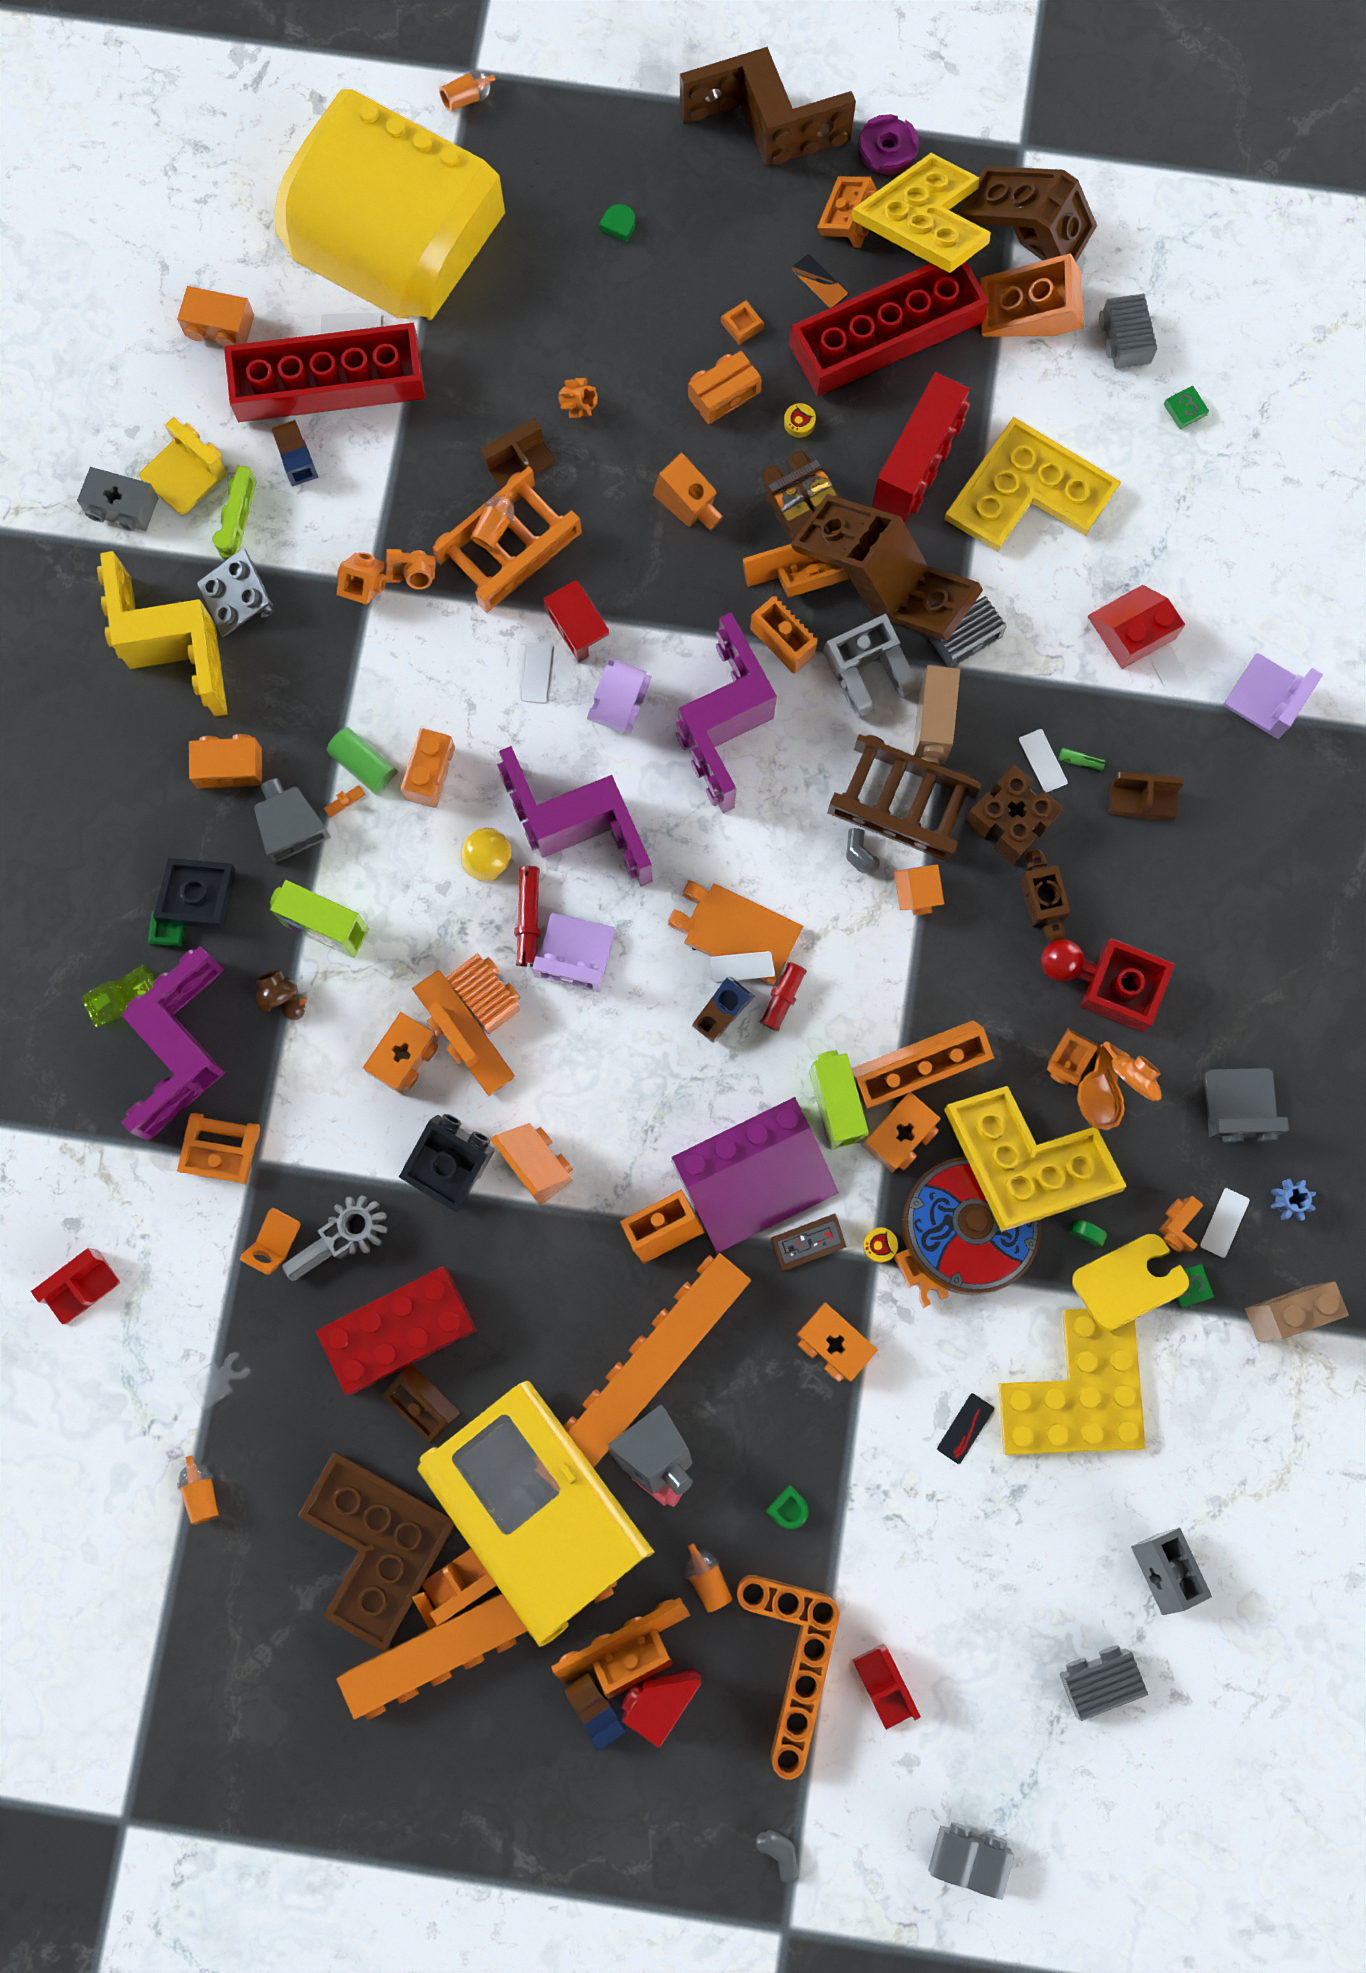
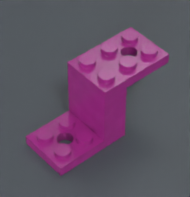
M731 612L719 618V631L716 632L718 638L716 649L722 661L728 660L733 671L730 673L733 682L678 708L679 720L676 721L678 729L676 737L683 750L689 749L693 757L691 765L698 778L704 777L708 788L705 789L707 796L713 806L719 805L722 813L735 808L736 786L715 747L774 719L777 700L775 691Z
M512 746L499 751L502 760L501 763L497 764L500 777L507 793L513 791L510 793V797L519 821L526 820L522 824L532 851L538 849L541 857L544 858L612 830L611 835L617 849L624 848L625 850L623 852L624 864L630 878L634 879L637 877L640 887L653 882L652 864L612 775L537 805Z
M201 946L196 950L192 949L186 952L180 958V964L170 973L165 972L153 982L154 987L144 996L139 995L132 999L126 1007L127 1010L121 1015L174 1074L171 1079L167 1077L160 1081L153 1089L154 1094L145 1102L139 1101L134 1104L126 1113L128 1117L121 1122L130 1133L147 1141H150L226 1073L175 1016L181 1008L225 971Z

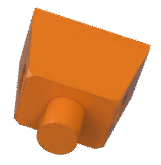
M681 452L659 473L652 495L686 526H692L699 519L711 531L723 519V516L712 506L717 494L716 490Z

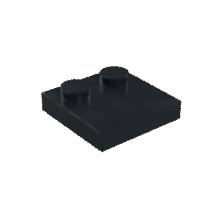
M168 858L153 915L156 923L222 929L235 875L233 864Z

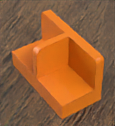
M471 1548L428 1577L422 1586L436 1607L430 1615L438 1626L497 1585Z

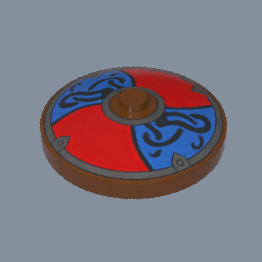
M960 1157L939 1163L928 1170L917 1181L904 1205L902 1232L911 1259L918 1269L930 1280L954 1293L985 1295L1009 1286L1028 1269L1039 1247L1041 1223L1039 1219L1001 1232L967 1158Z

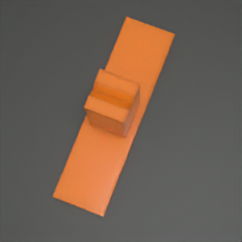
M358 785L346 794L341 791L336 795L338 799L323 809L331 818L366 794Z
M426 1591L413 1596V1601L428 1628L436 1626L435 1621L430 1615L434 1609L430 1604Z

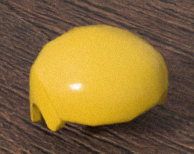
M488 827L479 828L472 832L466 838L461 850L462 867L468 876L478 881H493L497 879L509 866L510 859L512 858V845L505 834Z

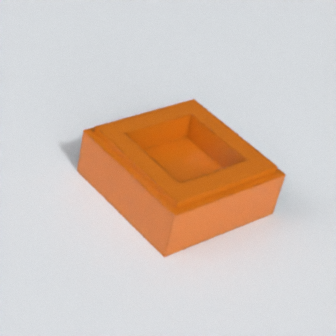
M747 300L721 316V323L738 345L764 329V322Z

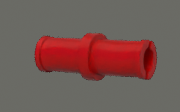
M792 962L787 963L777 988H772L770 993L772 998L762 1019L759 1021L760 1024L778 1032L790 1005L794 1006L797 1000L794 996L804 975L807 973L806 969Z

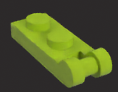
M237 465L235 476L230 477L228 504L224 505L221 511L222 528L212 537L214 546L225 561L240 550L257 483L251 468Z

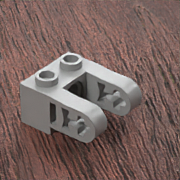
M886 614L827 641L823 648L833 673L857 718L874 711L872 699L857 669L879 658L900 697L918 690L914 674L899 646L900 641Z

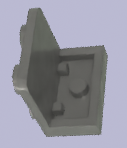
M1214 1069L1204 1074L1209 1138H1222V1142L1230 1143L1244 1141L1243 1137H1256L1257 1141L1266 1142L1278 1140V1135L1289 1131L1288 1117H1277L1274 1077L1270 1069Z

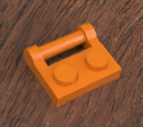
M191 1113L177 1172L247 1185L255 1145L260 1135V1124L249 1122L247 1125L208 1119L204 1118L203 1114ZM203 1131L243 1138L242 1147L198 1140L199 1134Z

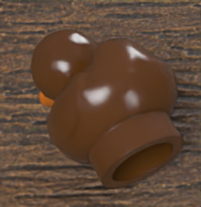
M281 969L269 971L256 979L259 987L255 996L256 1003L263 1011L270 1012L272 1007L283 1004L282 1011L286 1018L298 1020L303 1017L307 998L295 997L298 992L297 984L294 980L284 977Z

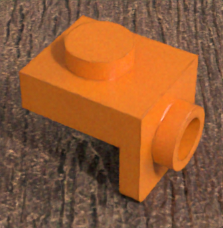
M1068 1028L1048 1061L1047 1070L1051 1072L1050 1076L1063 1085L1072 1083L1078 1086L1081 1075L1097 1050L1098 1044Z
M1193 1196L1183 1201L1179 1198L1174 1201L1165 1213L1169 1218L1159 1229L1165 1235L1163 1240L1177 1252H1181V1250L1190 1252L1197 1247V1243L1182 1232L1203 1206Z

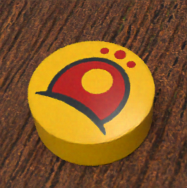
M798 403L787 409L784 416V427L791 436L797 438L806 437L815 428L816 415L810 406Z
M886 1228L871 1230L863 1240L865 1255L876 1263L889 1261L898 1250L896 1236Z

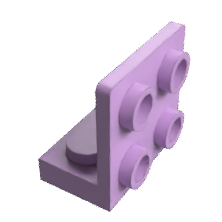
M1256 653L1223 705L1276 739H1279L1290 728L1323 674L1311 668L1304 677L1299 674L1296 676L1263 655Z
M552 913L549 918L540 957L535 956L532 970L535 977L600 992L615 928Z

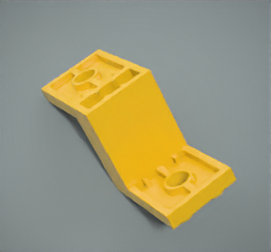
M113 551L100 553L102 566L97 567L100 584L105 589V596L101 597V605L104 615L108 616L109 627H105V637L108 646H113L118 659H123L129 669L190 659L191 664H195L197 674L192 676L193 689L196 695L201 696L203 706H208L215 717L228 715L216 625L201 600L135 610L130 575Z

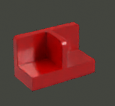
M573 581L543 598L546 613L578 663L589 657V646L609 635L608 627L578 581Z
M87 1248L30 1292L38 1303L48 1304L60 1323L66 1325L120 1284V1280L98 1250Z
M884 1643L852 1659L886 1730L910 1717L914 1721L921 1718L900 1672Z

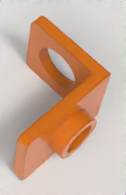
M271 1208L267 1213L256 1242L241 1254L240 1260L264 1274L270 1275L286 1261L300 1228V1222L275 1208ZM253 1255H263L271 1262H260Z

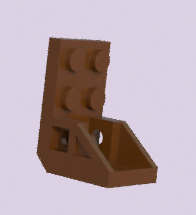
M985 166L979 175L978 189L966 197L957 212V215L974 224L1012 226L1020 244L1042 261L1071 253L1077 262L1097 227L1079 180L1063 169Z

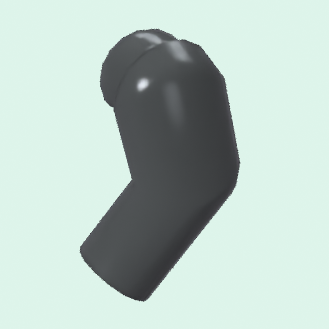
M859 828L849 829L846 850L848 862L861 873H875L879 869L880 862L876 856H873L863 847L865 831Z
M774 1830L758 1834L756 1847L760 1853H767L778 1861L781 1881L790 1882L799 1879L793 1843Z

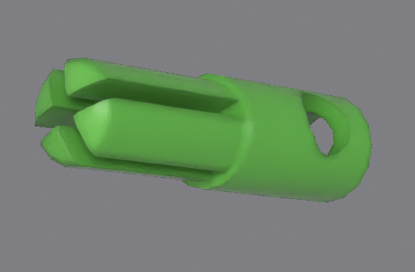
M1063 747L1060 751L1058 760L1098 771H1103L1105 768V760Z

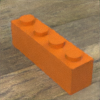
M972 1020L853 1067L852 1072L860 1101L868 1109L992 1060L994 1056L984 1027Z

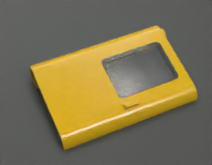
M530 1381L522 1382L512 1388L439 1448L433 1447L429 1449L419 1459L421 1463L417 1470L539 1647L546 1645L559 1636L569 1625L567 1622L641 1560L654 1553L652 1547Z

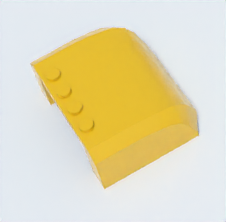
M342 89L308 134L283 175L277 192L274 211L275 233L286 247L293 261L396 318L409 319V316L427 317V320H432L505 214L500 175L485 160L353 89Z

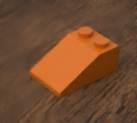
M1071 253L980 278L981 288L989 300L985 319L982 323V335L984 337L1057 336L1084 329L1082 271Z
M528 1123L499 1133L490 1139L540 1206L573 1181L568 1174L573 1168L562 1154H559L557 1157L554 1156L548 1148L553 1142L541 1126L535 1130Z

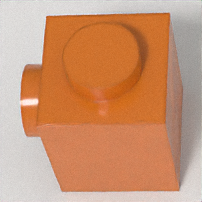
M938 865L894 871L900 910H912L913 916L933 913L932 906L944 904Z

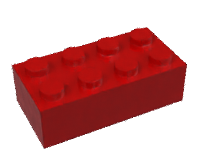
M934 373L878 476L872 502L873 508L900 516L904 523H906L911 513L915 515L918 513L924 500L923 494L926 488H931L938 474L937 468L940 462H945L952 448L951 442L954 436H959L965 424V416L971 405L970 402L966 401L970 388L939 373Z
M442 1266L316 1330V1333L345 1395H353L476 1332L477 1329L449 1270Z

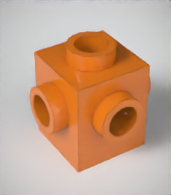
M355 552L346 561H342L339 566L336 595L367 605L377 594H381L385 589L387 575L384 574L385 562L375 559L369 553Z

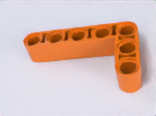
M748 1575L739 1581L736 1592L738 1601L744 1609L801 1625L771 1750V1761L774 1771L781 1778L792 1780L803 1772L806 1764L840 1611L835 1601L824 1593L757 1575ZM752 1583L760 1585L763 1589L761 1599L754 1603L748 1602L743 1598L744 1588ZM785 1593H792L797 1597V1605L790 1612H784L778 1608L779 1597ZM821 1602L830 1604L832 1608L831 1616L825 1621H818L813 1617L814 1607ZM811 1639H818L823 1643V1651L817 1657H809L804 1653L805 1644ZM810 1676L815 1680V1686L810 1693L802 1694L795 1689V1684L800 1677ZM801 1713L806 1717V1724L802 1729L792 1730L787 1726V1720L791 1714ZM792 1750L798 1755V1759L793 1766L783 1767L778 1763V1757L783 1751Z

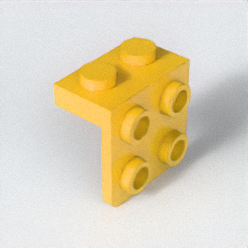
M173 416L165 424L173 441L140 471L139 477L141 481L151 483L156 494L179 515H185L227 475V472L220 460L223 457L221 452L210 442L205 445L199 439V433L189 423L186 422L183 425Z

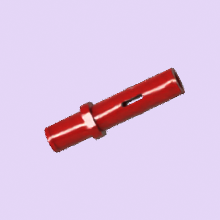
M526 866L519 867L518 927L514 928V935L517 937L516 966L527 967L528 963H530V967H533L535 956H537V938L541 937V930L538 928L540 868L536 866H528V871H526Z

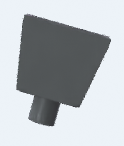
M271 779L261 785L266 800L256 804L254 810L265 852L274 864L331 838L329 832L297 787L284 791L279 779Z
M662 1404L608 1444L614 1463L650 1493H657L668 1485L676 1495H681L693 1483V1480L685 1472L692 1465L689 1449Z

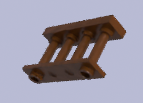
M859 734L854 750L862 753L846 793L838 794L834 792L827 814L949 862L958 844L957 841L952 840L950 833L966 795L975 799L982 783L976 781V778L967 772L959 771L956 773L886 745L877 736ZM875 758L892 765V769L877 805L870 807L861 803L858 796ZM907 771L922 777L923 780L908 816L900 819L890 815L889 808L903 774ZM937 783L954 791L938 830L932 832L921 827L919 822L934 785Z

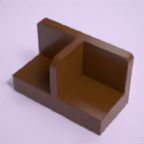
M535 418L480 449L483 464L500 490L507 485L508 480L513 474L524 471L528 466L533 470V474L536 475L555 464V458L543 441L542 429Z
M1118 772L1110 783L1108 815L1174 821L1177 817L1178 791L1184 785V778Z

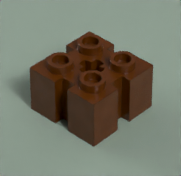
M1015 765L996 783L991 794L987 792L970 810L965 820V823L983 839L989 834L998 841L994 849L1012 865L1028 851L1036 838H1040L1057 820L1064 809L1045 791L1039 796L1030 789L1034 781ZM1010 811L1015 812L1017 816L1012 818L1009 815Z

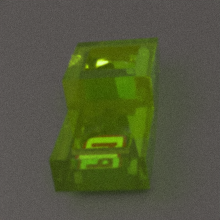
M142 965L117 981H106L81 997L94 1026H101L122 1017L121 1015L127 1010L126 1007L132 999L139 995L144 996L154 987L153 982L155 979L149 966Z

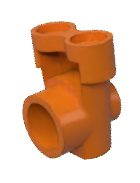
M386 549V583H401V580H406L407 584L414 589H425L431 585L432 579H435V556L427 555L421 550L403 553L401 549Z

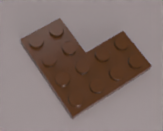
M333 1452L298 1517L359 1552L323 1617L385 1653L414 1602L412 1597L418 1595L455 1524L450 1516L338 1452Z

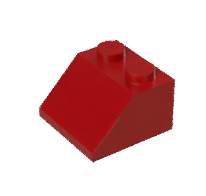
M1145 585L1135 588L1088 615V619L1121 669L1174 641L1186 625L1166 596Z
M696 1669L650 1677L645 1679L640 1686L634 1684L622 1701L623 1705L621 1708L624 1709L622 1722L660 1748L700 1687L701 1673Z

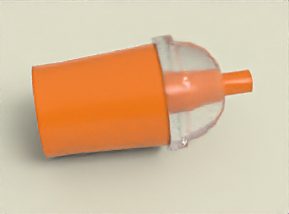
M469 70L465 75L441 86L439 93L445 108L451 112L474 102L484 101L490 91V83L496 81L495 76L487 77L482 71Z
M507 490L504 497L495 496L486 501L480 519L470 536L476 544L487 550L493 551L508 525L514 520V505L510 501L513 495L511 491Z
M192 1455L185 1457L187 1466L179 1474L177 1487L181 1491L191 1525L204 1523L219 1517L212 1483V1473L209 1472L205 1465L200 1463L194 1464Z
M694 1543L688 1545L691 1555L685 1562V1575L688 1580L690 1579L707 1613L718 1610L730 1603L733 1598L718 1566V1559L714 1558L708 1551H697Z

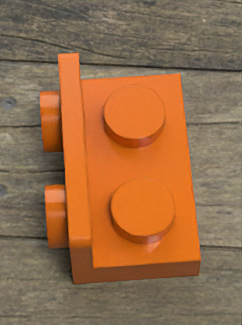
M838 176L817 227L821 236L848 237L854 248H861L869 230L852 220V210L877 192L871 177Z

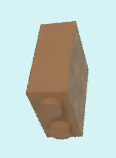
M927 665L919 688L913 755L936 765L944 766L953 746L961 669Z
M1335 1281L1309 1285L1245 1308L1257 1341L1285 1339L1349 1316Z

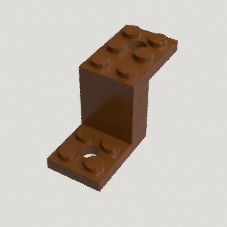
M768 46L680 73V116L683 124L691 121H700L707 116L720 112H729L741 106L765 167L774 164L780 165L802 155L809 156L818 150L831 146H841L851 140L856 105L853 92H845L793 109Z
M826 494L791 543L796 553L844 568L873 616L880 617L886 614L892 623L946 642L983 591L980 583L928 566L900 516ZM839 529L838 532L829 535L832 530ZM944 599L941 605L934 608L931 607L934 602H940Z

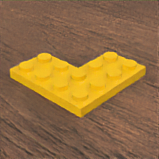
M933 153L924 157L852 210L853 221L949 273L988 245L991 234L986 229L949 211L978 189L979 177Z
M1013 416L945 514L944 520L998 552L1032 503L1086 536L1119 488L1121 481Z
M1008 1086L948 1104L944 1109L1001 1232L1122 1192L1127 1187L1099 1130L1094 1127L1036 1145Z
M1087 1309L1062 1310L1067 1380L998 1383L1003 1454L1146 1449L1135 1319L1117 1329L1104 1330L1096 1324Z

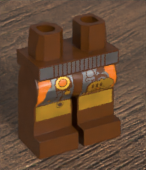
M803 450L788 458L787 464L792 472L785 476L778 465H772L762 473V479L767 489L765 499L772 507L791 543L826 494L840 498L832 486L829 477L821 469L822 466L816 458L811 461Z

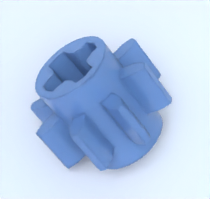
M1287 1179L1282 1181L1284 1190L1276 1188L1271 1191L1276 1196L1275 1203L1271 1205V1208H1278L1282 1212V1220L1289 1219L1293 1214L1297 1222L1305 1220L1303 1211L1311 1212L1316 1210L1311 1204L1312 1197L1316 1195V1192H1309L1305 1188V1180L1299 1181L1293 1186L1292 1181ZM1296 1196L1298 1202L1291 1205L1289 1198Z

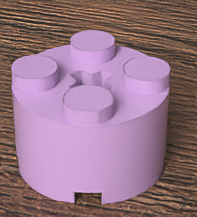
M609 658L597 687L592 708L590 707L587 720L621 733L625 731L631 733L641 707L635 703H643L652 676L647 675V671Z

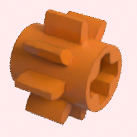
M587 378L565 380L566 386L559 392L560 408L569 411V418L591 416V410L598 403L596 387L587 385Z

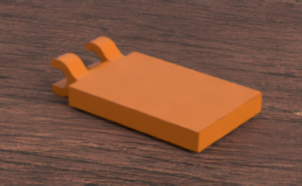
M688 880L682 897L697 903V906L691 918L674 909L668 920V926L687 934L684 941L685 945L710 957L770 951L775 976L756 979L774 987L803 929V925L713 883L710 891H707L701 885Z

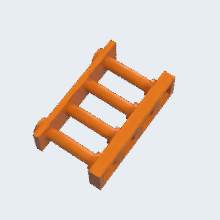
M529 466L524 471L513 474L505 487L450 533L442 534L432 547L436 561L440 565L448 558H451L478 586L475 592L478 605L486 613L492 610L582 533L580 518L572 510L565 516H558L532 489L535 486L533 470ZM508 490L513 495L503 514L511 521L508 525L509 529L526 547L517 557H511L498 543L493 551L487 550L502 565L501 570L496 575L487 577L460 548L471 540L470 536L485 506L497 509ZM521 497L550 525L549 530L542 536H534L508 509Z

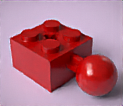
M1112 938L1102 947L1096 963L1086 960L1081 948L1076 943L1066 939L1050 943L1044 949L1041 956L1042 969L1050 979L1057 982H1069L1075 978H1080L1089 982L1079 1006L1080 1008L1141 1033L1152 1026L1175 965L1172 962ZM1124 980L1128 982L1130 991L1123 988L1121 983Z

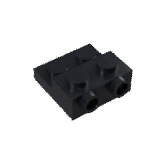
M443 1114L442 1117L436 1115L428 1121L399 1178L454 1212H458L475 1182L483 1174L496 1149L489 1146L491 1141L484 1134L476 1131L469 1134L461 1129L462 1123L456 1117L449 1114Z

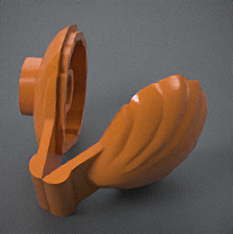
M1108 1041L1098 1046L1095 1069L1088 1073L1078 1086L1077 1101L1080 1111L1089 1124L1096 1129L1109 1130L1112 1127H1117L1124 1115V1099L1117 1084L1118 1075L1145 1098L1153 1102L1156 1100L1160 1101L1162 1098L1160 1086L1156 1081V1078L1161 1074L1160 1071L1144 1057L1139 1055L1135 1060Z

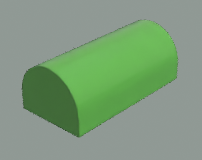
M349 727L340 730L328 744V754L375 795L398 773L393 765Z

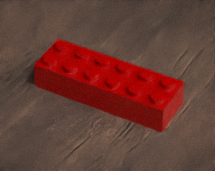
M966 261L951 273L931 263L791 325L789 346L818 397L983 323L989 300Z
M414 322L224 346L229 403L238 423L426 399L419 341Z

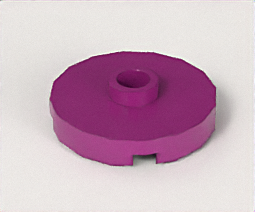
M878 115L868 120L859 134L857 144L859 157L863 164L873 172L884 175L898 174L908 169L916 159L919 148L918 133L906 119L904 122L898 119L896 115Z

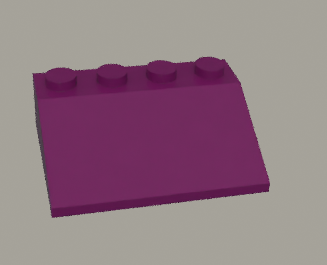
M795 1097L671 1157V1162L716 1254L839 1193L811 1127Z

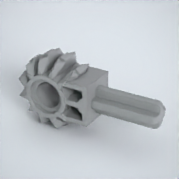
M361 1195L358 1198L357 1204L352 1197H346L347 1209L336 1204L334 1209L340 1214L339 1218L329 1217V1223L317 1230L322 1238L283 1264L282 1268L285 1275L291 1281H296L332 1255L341 1259L348 1253L356 1254L359 1246L363 1253H369L370 1245L368 1241L379 1246L382 1241L375 1236L377 1231L381 1233L387 1232V1227L378 1225V1222L387 1218L384 1212L375 1214L379 1208V1203L373 1201L367 1206V1197ZM357 1216H363L365 1219L364 1230L359 1234H353L350 1229L351 1221Z

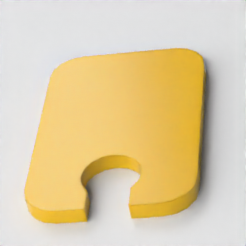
M1147 1234L1076 1270L1072 1278V1285L1096 1324L1104 1330H1114L1183 1295L1189 1286V1279L1181 1265L1171 1269L1170 1273L1165 1277H1155L1148 1271L1147 1262L1152 1258H1161L1169 1254L1170 1249L1161 1237L1155 1234Z

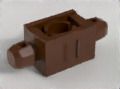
M1041 850L1030 851L1026 854L1025 858L1027 872L1021 878L1020 883L1032 927L1045 924L1043 927L1044 935L1048 942L1052 943L1053 941L1064 939V922L1060 921H1064L1071 911L1058 865L1046 867L1048 863L1045 854ZM1041 886L1043 890L1048 891L1052 896L1053 901L1049 907L1048 903L1043 902L1038 896V890Z

